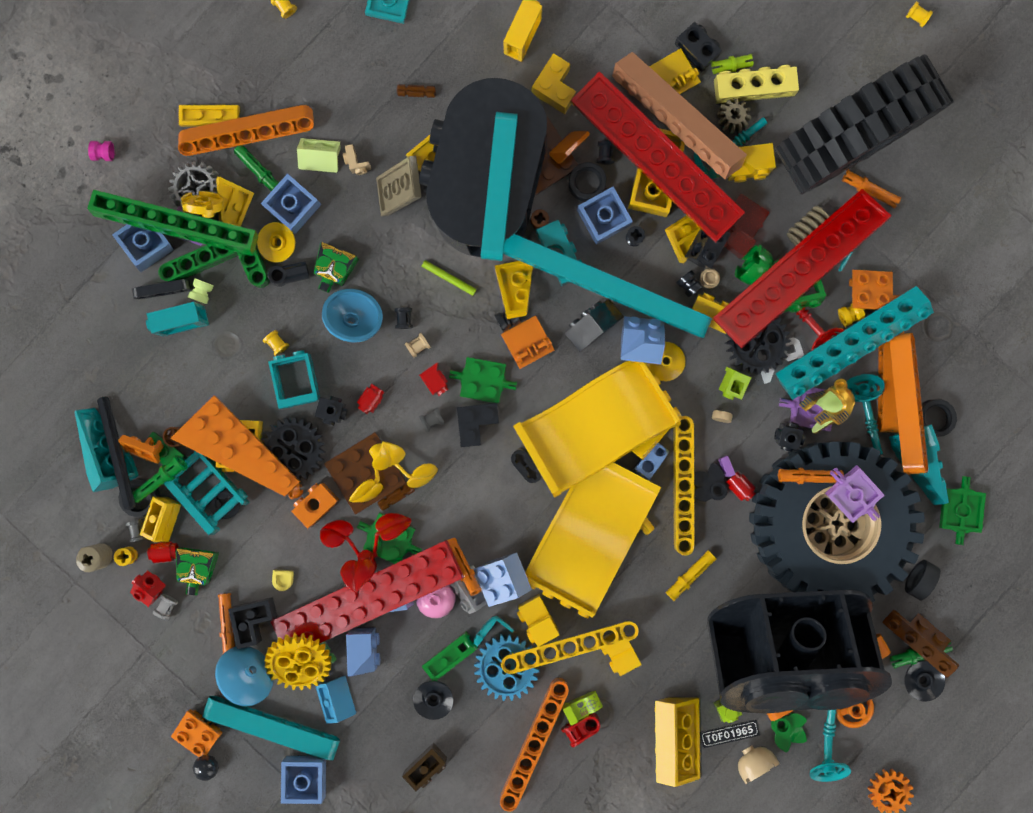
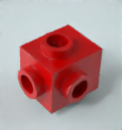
M147 570L142 576L139 574L132 581L133 587L130 593L137 601H141L147 607H150L162 595L166 584L157 575Z

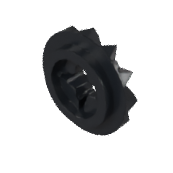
M227 488L222 490L208 503L213 515L222 506V502L219 499L225 500L229 497L230 500L233 497V494ZM240 502L221 519H229L239 512Z

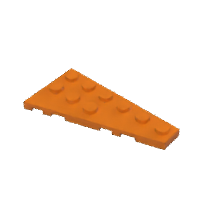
M215 395L171 437V439L283 496H287L300 483L295 475Z

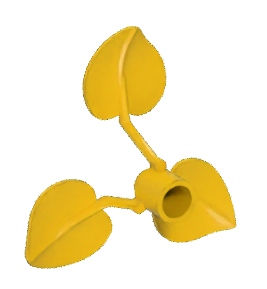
M383 441L372 446L369 450L373 458L372 466L375 470V480L369 479L358 486L349 501L366 502L380 494L383 485L378 483L380 481L378 470H384L395 465L407 478H410L407 481V485L411 488H418L429 483L438 472V468L434 464L427 463L417 467L412 474H409L398 464L405 457L403 448Z

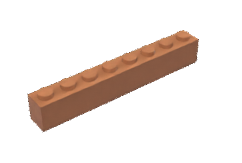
M631 52L615 63L612 75L615 81L621 84L631 96H634L642 103L644 108L654 114L687 147L691 148L703 161L710 165L717 174L727 179L742 167L747 154L637 55Z

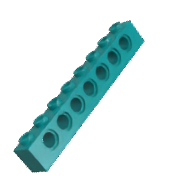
M915 286L775 373L780 384L792 400L802 396L814 386L821 384L824 380L839 373L840 370L873 352L882 344L891 341L903 331L928 318L929 315L934 313L931 302Z

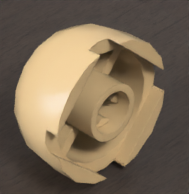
M752 745L742 751L744 755L739 759L738 771L744 783L747 784L780 763L769 749L765 747L754 749Z

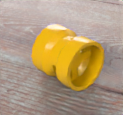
M851 304L850 307L844 306L839 308L838 316L843 326L847 327L852 325L854 321L859 322L864 319L865 312L864 309L852 308Z

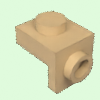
M353 144L345 146L346 152L343 153L345 165L349 164L352 174L363 175L368 170H371L369 162L358 163Z

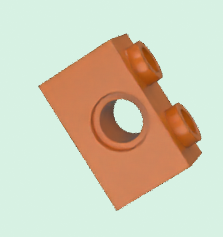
M325 483L320 485L314 484L308 490L310 494L305 499L301 497L293 504L295 508L291 512L307 529L311 528L340 501ZM312 499H316L319 502L317 510L312 509L310 506Z

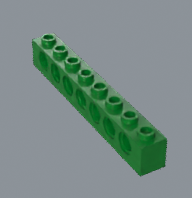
M94 189L87 208L95 217L250 256L254 255L258 240L256 231Z

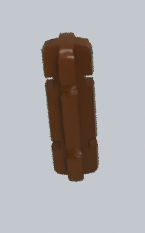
M404 84L397 85V95L434 98L436 88L435 86H405Z
M405 484L402 489L399 488L386 496V499L383 498L378 501V506L384 511L390 507L389 505H394L405 498V495L413 493L415 489Z

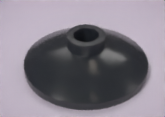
M918 661L917 664H912L906 671L904 684L907 692L913 698L927 702L941 695L945 687V676L928 661ZM924 676L925 681L920 683V677Z
M427 681L416 689L413 696V705L417 713L429 720L441 719L452 709L453 694L444 683ZM431 695H436V696H437V699H436V700H432V699L430 698V696H431Z

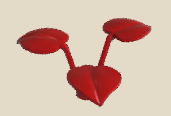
M388 513L380 517L375 524L378 532L375 534L373 552L369 550L358 551L352 540L348 537L354 531L353 526L345 520H335L323 526L320 530V539L323 545L330 548L342 545L345 540L348 541L358 560L347 561L342 566L340 574L345 585L354 593H357L370 580L377 569L375 558L378 557L379 536L385 541L395 539L410 526L412 520L397 513Z

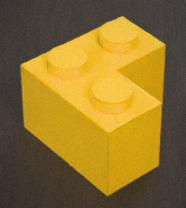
M553 53L533 84L532 93L561 113L566 114L572 104L571 99L576 95V91L563 83L570 70V63Z
M540 594L518 605L519 611L517 615L522 623H527L528 629L526 634L532 644L536 643L539 647L559 636L558 627Z

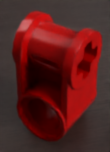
M591 713L571 726L570 723H567L561 728V731L565 732L570 740L571 747L578 746L599 731V716L596 713ZM593 719L596 721V725L588 727L585 724L586 721Z

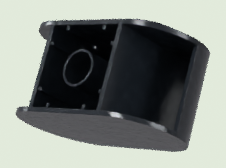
M486 78L467 85L455 95L447 108L444 121L435 119L433 122L429 143L434 145L433 153H436L434 161L425 159L420 172L419 183L424 185L423 192H426L427 206L439 232L448 244L469 256L481 257L496 112L518 114L505 240L514 234L520 237L525 235L546 154L547 117L541 102L526 87L508 79Z
M855 590L753 594L732 599L716 607L709 614L707 625L721 704L733 711L765 714L792 710H836L860 704L886 692L892 685V678L890 673L884 669L871 617L873 603L870 596Z

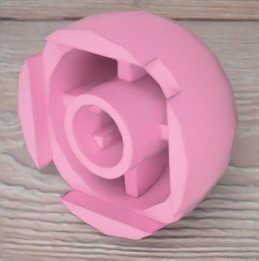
M447 585L417 599L416 604L420 612L425 616L442 618L453 609L456 595L453 588Z

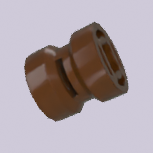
M169 427L164 431L163 441L167 446H183L171 439L181 427Z

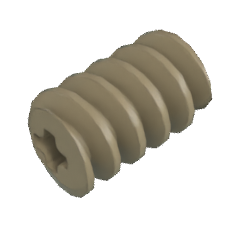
M814 206L812 211L806 213V217L803 216L800 222H796L794 227L789 229L787 236L796 246L830 216L821 207Z
M102 543L81 548L76 556L77 566L84 572H93L106 568L112 560V549L110 546Z

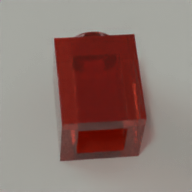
M737 226L734 230L729 229L728 232L731 235L724 247L741 260L756 243V240Z

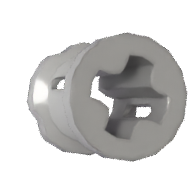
M163 594L160 597L162 600L158 608L154 609L153 614L158 618L168 621L174 605L178 604V600Z

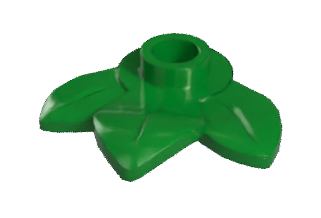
M792 713L778 720L771 721V728L775 732L774 741L782 751L787 753L791 742L805 743L807 741L806 734L801 728L807 719L801 714ZM779 721H784L782 727H778Z

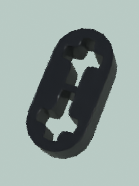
M517 450L512 454V464L527 482L536 483L541 479L542 475L525 451ZM517 453L525 455L524 461L527 464L526 466H523L520 462L515 463V455ZM528 466L531 470L534 471L536 469L538 471L535 480L534 478L529 479L527 477L529 472L525 468Z

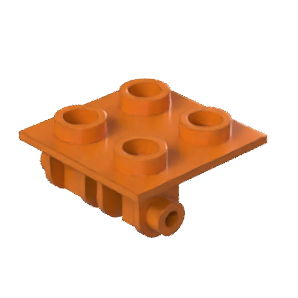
M852 270V279H849V286L852 287V308L878 310L893 301V272Z
M536 315L501 334L519 369L554 351L552 343Z
M190 709L180 721L171 738L198 757L207 755L223 732L220 731V727L213 723L209 726L211 721L205 723V718L201 720L202 715L197 710L193 711Z

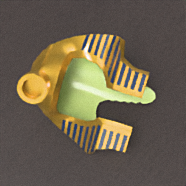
M845 379L836 380L834 386L826 390L807 394L805 399L799 404L805 411L815 404L823 409L822 412L814 417L817 423L812 428L813 433L816 434L833 423L840 425L851 415L855 405V398L853 393L847 388L848 384Z

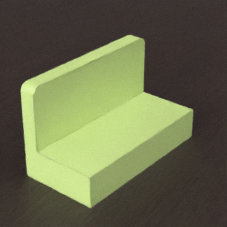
M301 138L297 147L298 168L301 170L337 173L340 142Z

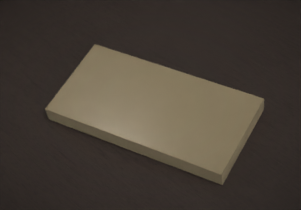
M416 156L407 157L376 177L381 216H389L422 197Z

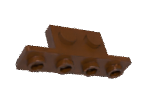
M893 610L883 620L884 625L945 677L948 678L958 669L959 664L944 652L951 640L919 613L909 622L896 610Z

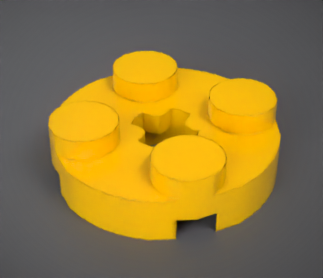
M199 191V195L194 196L190 192L181 197L182 211L184 213L202 214L204 218L214 217V213L221 211L224 207L223 198L220 199V195L214 192Z

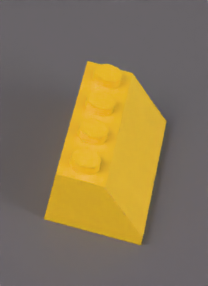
M664 698L656 700V782L677 787L700 779L699 698Z

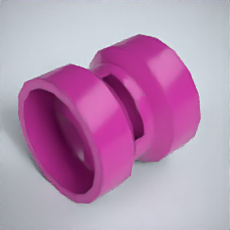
M90 141L88 145L90 160L99 161L104 159L105 161H113L115 156L113 142L104 141L99 143L98 141Z

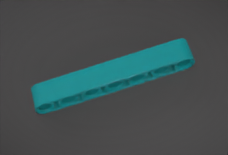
M496 112L481 259L503 260L518 114Z
M217 696L208 697L202 715L203 718L325 760H334L340 743V739L334 735L247 706H240Z

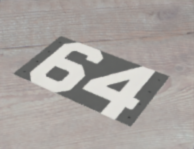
M803 334L789 338L791 342L787 343L786 346L791 349L784 351L788 357L785 359L780 358L783 362L782 365L775 363L776 370H772L769 367V373L765 374L762 369L761 374L757 375L756 369H754L753 373L757 386L778 380L775 373L809 353ZM754 350L750 352L749 358L752 357ZM760 350L757 354L758 358L764 361L766 353Z

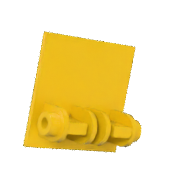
M681 48L649 66L679 94L701 83L698 78L699 72L697 68H692Z

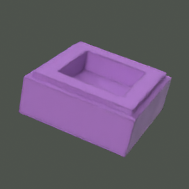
M728 456L718 458L721 469L726 477L736 475Z

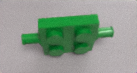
M467 357L465 368L462 372L450 370V374L455 375H449V378L461 380L460 397L499 404L503 389L516 390L515 386H517V382L505 379L506 364Z
M962 476L961 488L947 489L949 503L941 505L939 528L950 529L956 532L955 544L964 545L965 533H982L986 493L975 492L970 489L971 477Z
M379 512L372 525L362 521L359 522L357 529L368 533L363 550L373 552L375 534L378 532L375 524L380 517L385 515L384 513ZM409 526L400 536L388 541L383 540L379 536L377 555L395 564L402 561L407 552L413 554L421 552L422 548L412 545V537L416 528Z

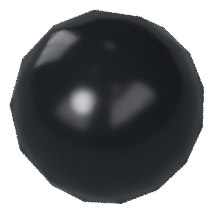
M202 755L195 760L192 769L197 779L209 781L216 776L219 766L215 757Z

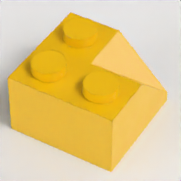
M773 143L739 147L747 156L742 167L729 176L728 181L734 180L735 183L745 182L747 178H754V180L766 179V176L776 168Z

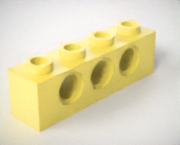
M782 65L778 69L762 67L758 71L742 69L738 73L722 71L714 79L716 104L726 103L727 100L734 102L737 98L740 102L795 96L799 91L797 67H790V65ZM771 78L778 79L780 85L773 84ZM757 80L760 83V87L753 86L751 81ZM732 82L739 83L741 88L735 89L732 86Z

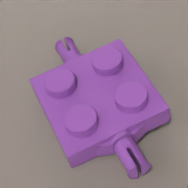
M811 388L802 396L793 400L780 398L779 402L784 403H779V406L791 408L790 422L798 423L801 427L813 428L817 423L814 417L822 412L823 409L815 404L805 411L799 404L805 399L807 394L820 392L824 389ZM832 424L822 430L831 431Z
M856 465L844 476L838 468L833 469L838 475L831 470L830 475L837 482L825 494L852 523L865 514H868L873 521L877 520L874 515L879 518L880 514L873 507L884 494L861 468Z

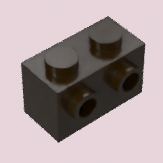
M433 743L404 770L402 777L415 791L421 787L424 788L431 782V777L435 773L439 774L447 766V756Z

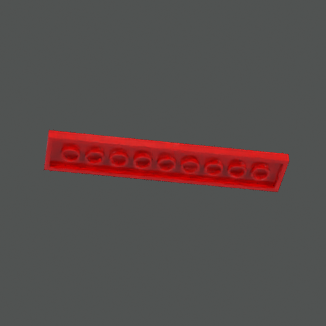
M600 71L571 99V103L715 243L745 214L720 187Z
M861 189L714 316L713 320L743 348L884 225L892 215L865 190Z
M445 540L374 573L357 593H354L345 586L270 622L277 637L283 640L285 639V634L292 638L294 633L297 634V637H301V634L304 633L305 638L312 635L313 641L320 639L319 643H322L464 578V575L448 541Z

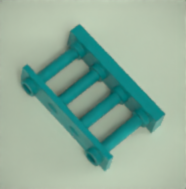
M195 451L185 460L188 468L199 458L204 461L207 467L187 486H182L178 481L179 476L185 471L179 472L175 475L174 480L166 481L164 485L208 535H215L221 530L217 525L224 515L239 502L241 505H248L250 502L247 499V493L242 488L238 489L220 468L216 467V463L212 459ZM214 473L220 482L201 500L195 501L191 496L192 491ZM227 488L233 494V497L214 515L208 516L204 511L205 506L222 490Z

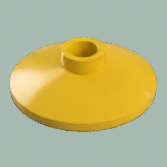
M272 222L260 230L257 246L261 255L268 261L283 262L294 252L295 237L293 232L283 223ZM278 239L281 240V245H280V246L277 245V240H278Z
M665 342L661 364L649 363L651 367L649 371L652 375L656 374L660 381L676 379L685 367L683 351L676 344ZM664 357L669 358L670 363L668 365L663 363Z

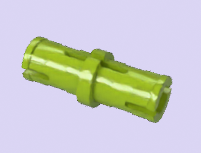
M752 54L740 57L730 56L725 60L712 61L711 67L720 66V68L712 69L713 74L722 71L736 72L737 69L753 67V61L745 62L746 60L753 59Z

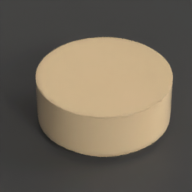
M720 410L713 411V420L724 423L732 422L733 415L731 413Z

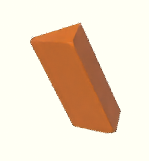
M589 131L569 133L549 152V155L558 164H561L589 136Z

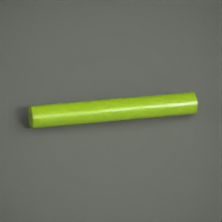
M424 260L421 267L474 296L477 291L476 288Z

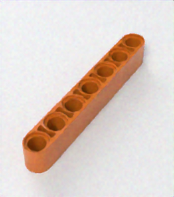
M300 105L184 129L178 135V151L182 155L191 156L307 132L314 126L313 110L307 105Z
M893 295V300L901 295ZM889 341L878 347V377L885 383V390L878 397L879 432L899 433Z
M913 333L899 334L890 341L903 471L908 475L927 473L928 459L915 338Z
M555 678L550 683L500 796V805L505 811L510 812L517 808L567 698L569 689L566 680L563 678ZM557 684H562L565 689L563 692L557 693L554 691V687ZM548 703L556 704V709L553 711H548L545 707ZM544 721L548 724V727L542 730L537 727V724ZM537 740L540 745L532 748L529 746V742ZM526 758L531 760L529 766H523L520 762ZM515 777H520L523 782L516 785L512 780ZM512 796L515 800L512 803H507L504 801V798Z

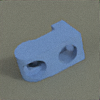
M657 443L644 460L641 459L636 464L633 471L640 477L650 480L668 455L669 450L660 443Z

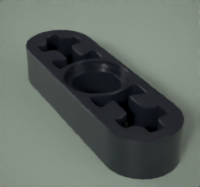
M188 279L132 288L133 299H147L191 291L190 280Z

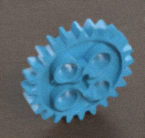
M501 634L499 641L493 637L492 644L488 641L485 642L487 649L480 647L483 655H476L480 662L474 663V666L479 668L474 674L480 675L477 683L483 682L481 689L488 688V696L494 692L495 699L502 695L503 701H505L506 696H509L511 701H513L515 694L520 699L521 691L528 694L527 686L534 687L531 680H538V677L533 673H538L539 668L535 667L517 672L522 678L516 677L515 674L505 673L501 664L494 661L492 657L494 656L502 662L503 658L499 655L501 649H507L512 654L530 649L532 645L525 647L526 640L519 643V636L512 640L511 634L508 635L507 639H504ZM527 653L524 657L528 664H533L536 661L533 660L536 657L533 653ZM509 658L505 661V666L510 664L511 670L516 668V661ZM494 665L498 668V672L490 674L487 668ZM511 677L515 683L507 686L503 681L505 678Z

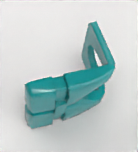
M493 616L480 628L474 637V644L478 647L496 621L512 633L514 628L498 616Z

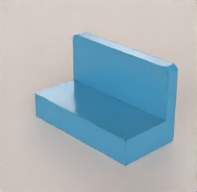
M346 676L338 677L332 681L320 682L318 686H315L326 724L338 723L356 714Z

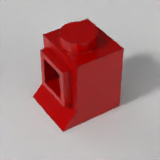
M437 362L419 376L432 395L438 394V396H441L449 390L446 384L448 380L441 370H438L439 363Z

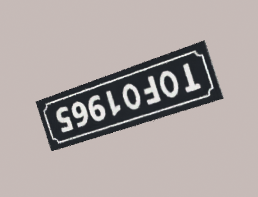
M757 720L700 732L703 748L760 736Z

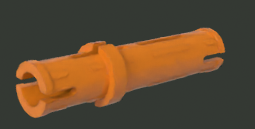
M849 169L846 171L842 181L857 188L858 192L863 189L870 196L894 209L897 207L896 203L899 204L900 196L868 181L869 178L861 177Z
M798 468L797 470L779 469L778 471L779 482H797V484H803L804 482H837L830 475L831 471L804 470V468Z
M451 538L447 541L464 575L461 581H464L470 596L477 595L482 589L475 578V571L470 568L457 539Z
M231 593L218 594L221 633L219 635L222 637L223 654L235 647L234 633L228 610L232 607Z

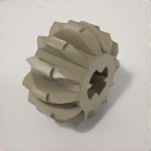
M737 98L733 103L727 100L726 105L722 104L720 106L721 111L717 113V117L721 118L718 121V125L724 124L723 131L730 128V134H733L735 129L740 133L742 132V127H748L747 121L751 120V116L748 113L751 110L750 108L744 109L745 102H742L740 105ZM733 114L737 115L735 119L731 118Z

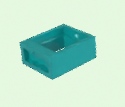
M196 302L146 313L148 318L146 319L147 329L152 334L162 337L209 326L205 306Z
M305 350L293 352L291 357L279 355L273 357V361H268L278 409H286L319 401L320 393L311 354L305 353ZM305 361L312 393L285 399L278 367Z

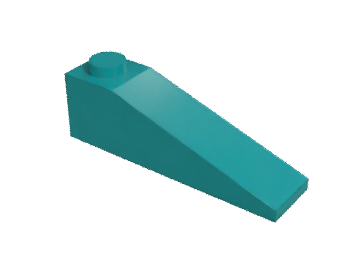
M96 408L76 410L75 417L84 464L92 491L98 492L113 489L118 486L101 415ZM122 448L129 479L133 480L139 476L132 456L124 452Z
M932 424L924 426L928 472L910 475L933 505L947 504L949 501L946 483L940 473L943 465L942 461H938L937 451L940 450L939 442ZM899 433L890 436L889 439L892 450L902 463Z

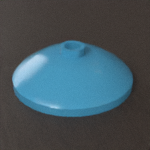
M343 289L327 298L322 309V320L327 330L338 339L347 342H362L372 338L379 331L383 314L378 302L368 293L357 289Z
M236 646L226 651L218 660L215 670L216 683L224 697L232 703L240 706H253L263 701L269 695L274 680H271L272 674H267L268 668H265V656L260 651L252 647L237 649Z

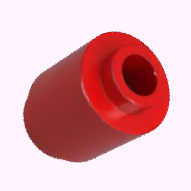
M371 383L358 399V409L366 414L369 412L374 413L384 398L383 394L385 392Z
M737 471L736 475L731 476L726 483L729 485L728 488L741 501L744 499L748 501L756 494L754 492L756 487L744 474H740Z
M172 541L152 543L151 547L147 550L148 559L152 560L153 563L174 561L176 559V549L179 548L178 543H173Z

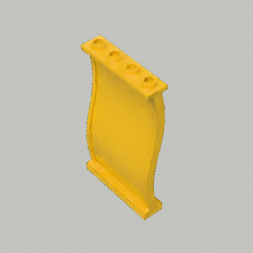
M626 361L592 380L551 408L522 423L518 422L513 425L554 498L563 491L603 470L645 442L675 426L681 425L680 418L682 416L677 407L673 408L671 406L669 394L666 390L662 391L659 387L661 382L656 374L652 375L649 371V368H651L649 363Z
M612 463L593 476L571 487L525 572L531 588L535 590L537 587L543 590L542 594L550 599L556 597L561 600L560 604L568 609L574 607L579 610V615L587 619L589 616L593 618L661 487L616 463Z

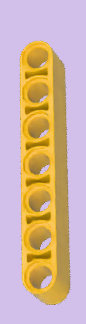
M682 416L680 421L683 419L688 422L687 430L682 431L679 426L673 427L674 548L678 553L686 556L690 555L694 550V423L690 417ZM683 439L688 442V448L685 451L679 448V442ZM681 460L688 462L689 466L685 471L679 468ZM682 480H686L689 484L685 491H681L679 488V483ZM682 500H687L689 504L688 509L685 511H681L679 508V503ZM683 520H687L689 523V527L685 531L679 529V524ZM688 541V549L681 551L679 549L680 542Z
M625 621L547 643L539 647L512 653L503 658L501 667L505 673L514 674L627 642L638 636V627L633 622ZM626 625L633 626V635H624L623 629ZM607 630H611L615 634L614 640L611 642H607L603 638ZM585 637H594L595 644L593 647L588 648L584 645ZM571 641L576 645L574 652L567 653L564 650L566 642ZM552 647L555 649L556 655L554 658L549 659L544 655L546 648ZM533 653L536 656L535 663H526L525 655ZM509 658L516 661V668L513 670L507 669L505 666V661Z

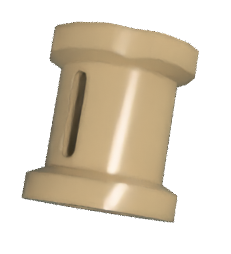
M419 333V337L411 342L405 343L414 358L417 357L416 354L424 349L431 348L422 333Z

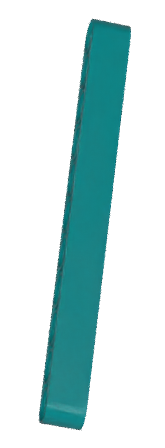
M514 234L505 240L503 254L698 337L704 338L712 318L518 235Z

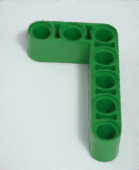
M206 245L162 264L158 271L160 278L164 281L183 280L238 256L251 284L258 288H265L270 282L267 269L257 246L254 251L255 262L250 265L247 263L250 255L230 250L226 254H222V248ZM206 253H210V260L204 262L203 256ZM192 261V267L186 270V262ZM173 269V276L167 278V271ZM262 273L263 280L260 283H256V275Z

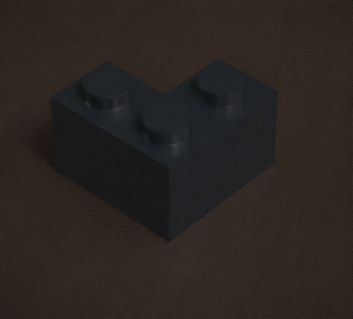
M610 299L603 303L600 300L581 314V320L577 318L570 323V329L565 334L578 351L581 352L624 318V316Z
M497 403L457 407L461 447L480 446V425L499 424Z
M273 597L236 605L228 609L237 649L257 645L262 641L258 623L270 621L277 617Z

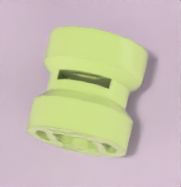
M194 279L193 286L195 289L189 292L188 298L207 304L209 300L207 292H211L214 285Z

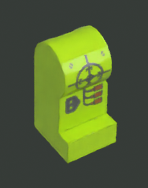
M596 691L582 695L562 706L571 726L603 707Z

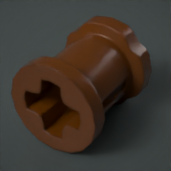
M538 209L532 213L531 225L534 229L537 230L548 225L549 216L545 210ZM539 216H542V220H544L541 224H538L536 220Z

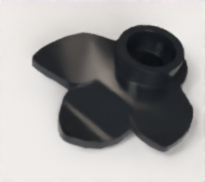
M712 463L708 472H694V484L697 487L694 491V498L706 502L710 499L722 500L726 497L728 488L724 483L725 474L718 465ZM717 486L721 489L719 494L714 493V488Z

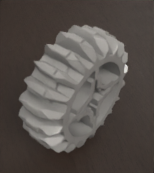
M193 161L192 167L188 162L185 163V169L178 166L180 172L178 174L173 172V175L176 177L175 180H169L173 184V186L168 187V190L173 192L170 198L175 199L173 202L175 206L182 207L181 197L186 193L192 192V196L199 195V191L210 190V192L217 193L216 179L219 173L213 171V167L210 165L206 167L204 162L198 165L196 161ZM195 174L206 175L209 180L198 181ZM188 179L186 186L183 187L185 180Z

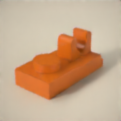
M122 435L118 440L124 452L157 464L160 462L159 453L164 447L160 440L156 445H153L154 440L151 437L145 443L135 436Z

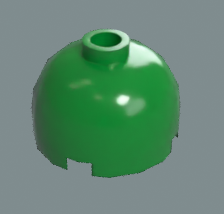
M757 245L753 246L742 257L745 260L742 267L740 268L737 265L735 277L745 284H753L774 265L771 253L761 245L759 247Z

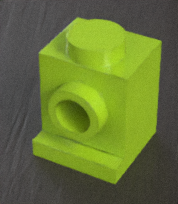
M726 367V374L719 390L723 392L722 396L733 400L736 397L742 400L751 377Z
M720 700L713 702L721 721L724 723H732L739 719L738 716L742 715V712L725 708Z

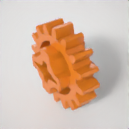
M883 769V775L881 776L875 773L877 779H870L873 786L867 788L872 792L868 795L873 800L872 805L875 808L878 807L881 813L884 811L886 813H892V811L899 813V809L906 811L905 804L911 805L912 803L908 799L914 797L909 792L913 789V786L908 784L910 780L907 777H903L904 774L900 771L896 774V771L890 769L889 773ZM892 779L899 781L901 784H898V783H895V784H894V782L892 781ZM880 800L888 801L889 804H884Z

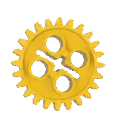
M294 633L293 637L290 638L289 635L285 634L284 640L278 637L277 643L272 642L271 647H268L265 656V668H268L267 674H272L271 680L278 679V685L285 683L284 688L291 685L292 690H295L296 686H299L300 690H303L304 686L311 689L312 684L318 686L319 681L324 682L325 676H329L332 656H329L330 650H325L326 644L319 645L320 639L313 641L312 635L305 638L304 633L301 634V637H297V634Z

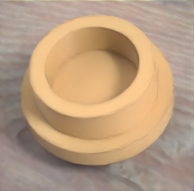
M705 269L700 275V281L704 284L705 288L711 289L719 284L720 275L715 269Z

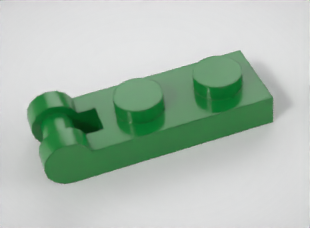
M467 631L422 665V668L432 681H437L479 648L470 640V635ZM461 643L467 648L463 652L458 647Z

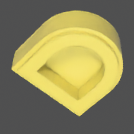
M273 570L272 584L274 588L279 591L289 589L293 584L294 571Z

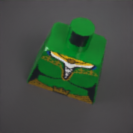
M321 242L314 269V274L322 278L318 289L330 293L333 283L343 286L358 263L359 258Z
M185 547L176 549L177 582L187 583V595H198L199 585L210 583L219 552Z

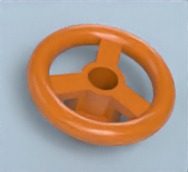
M872 699L866 701L868 705L867 714H865L864 705L860 703L854 705L857 706L855 712L852 711L854 706L836 709L837 720L849 728H859L866 725L874 713ZM849 714L855 719L861 718L862 720L858 722H850L846 720L843 716Z

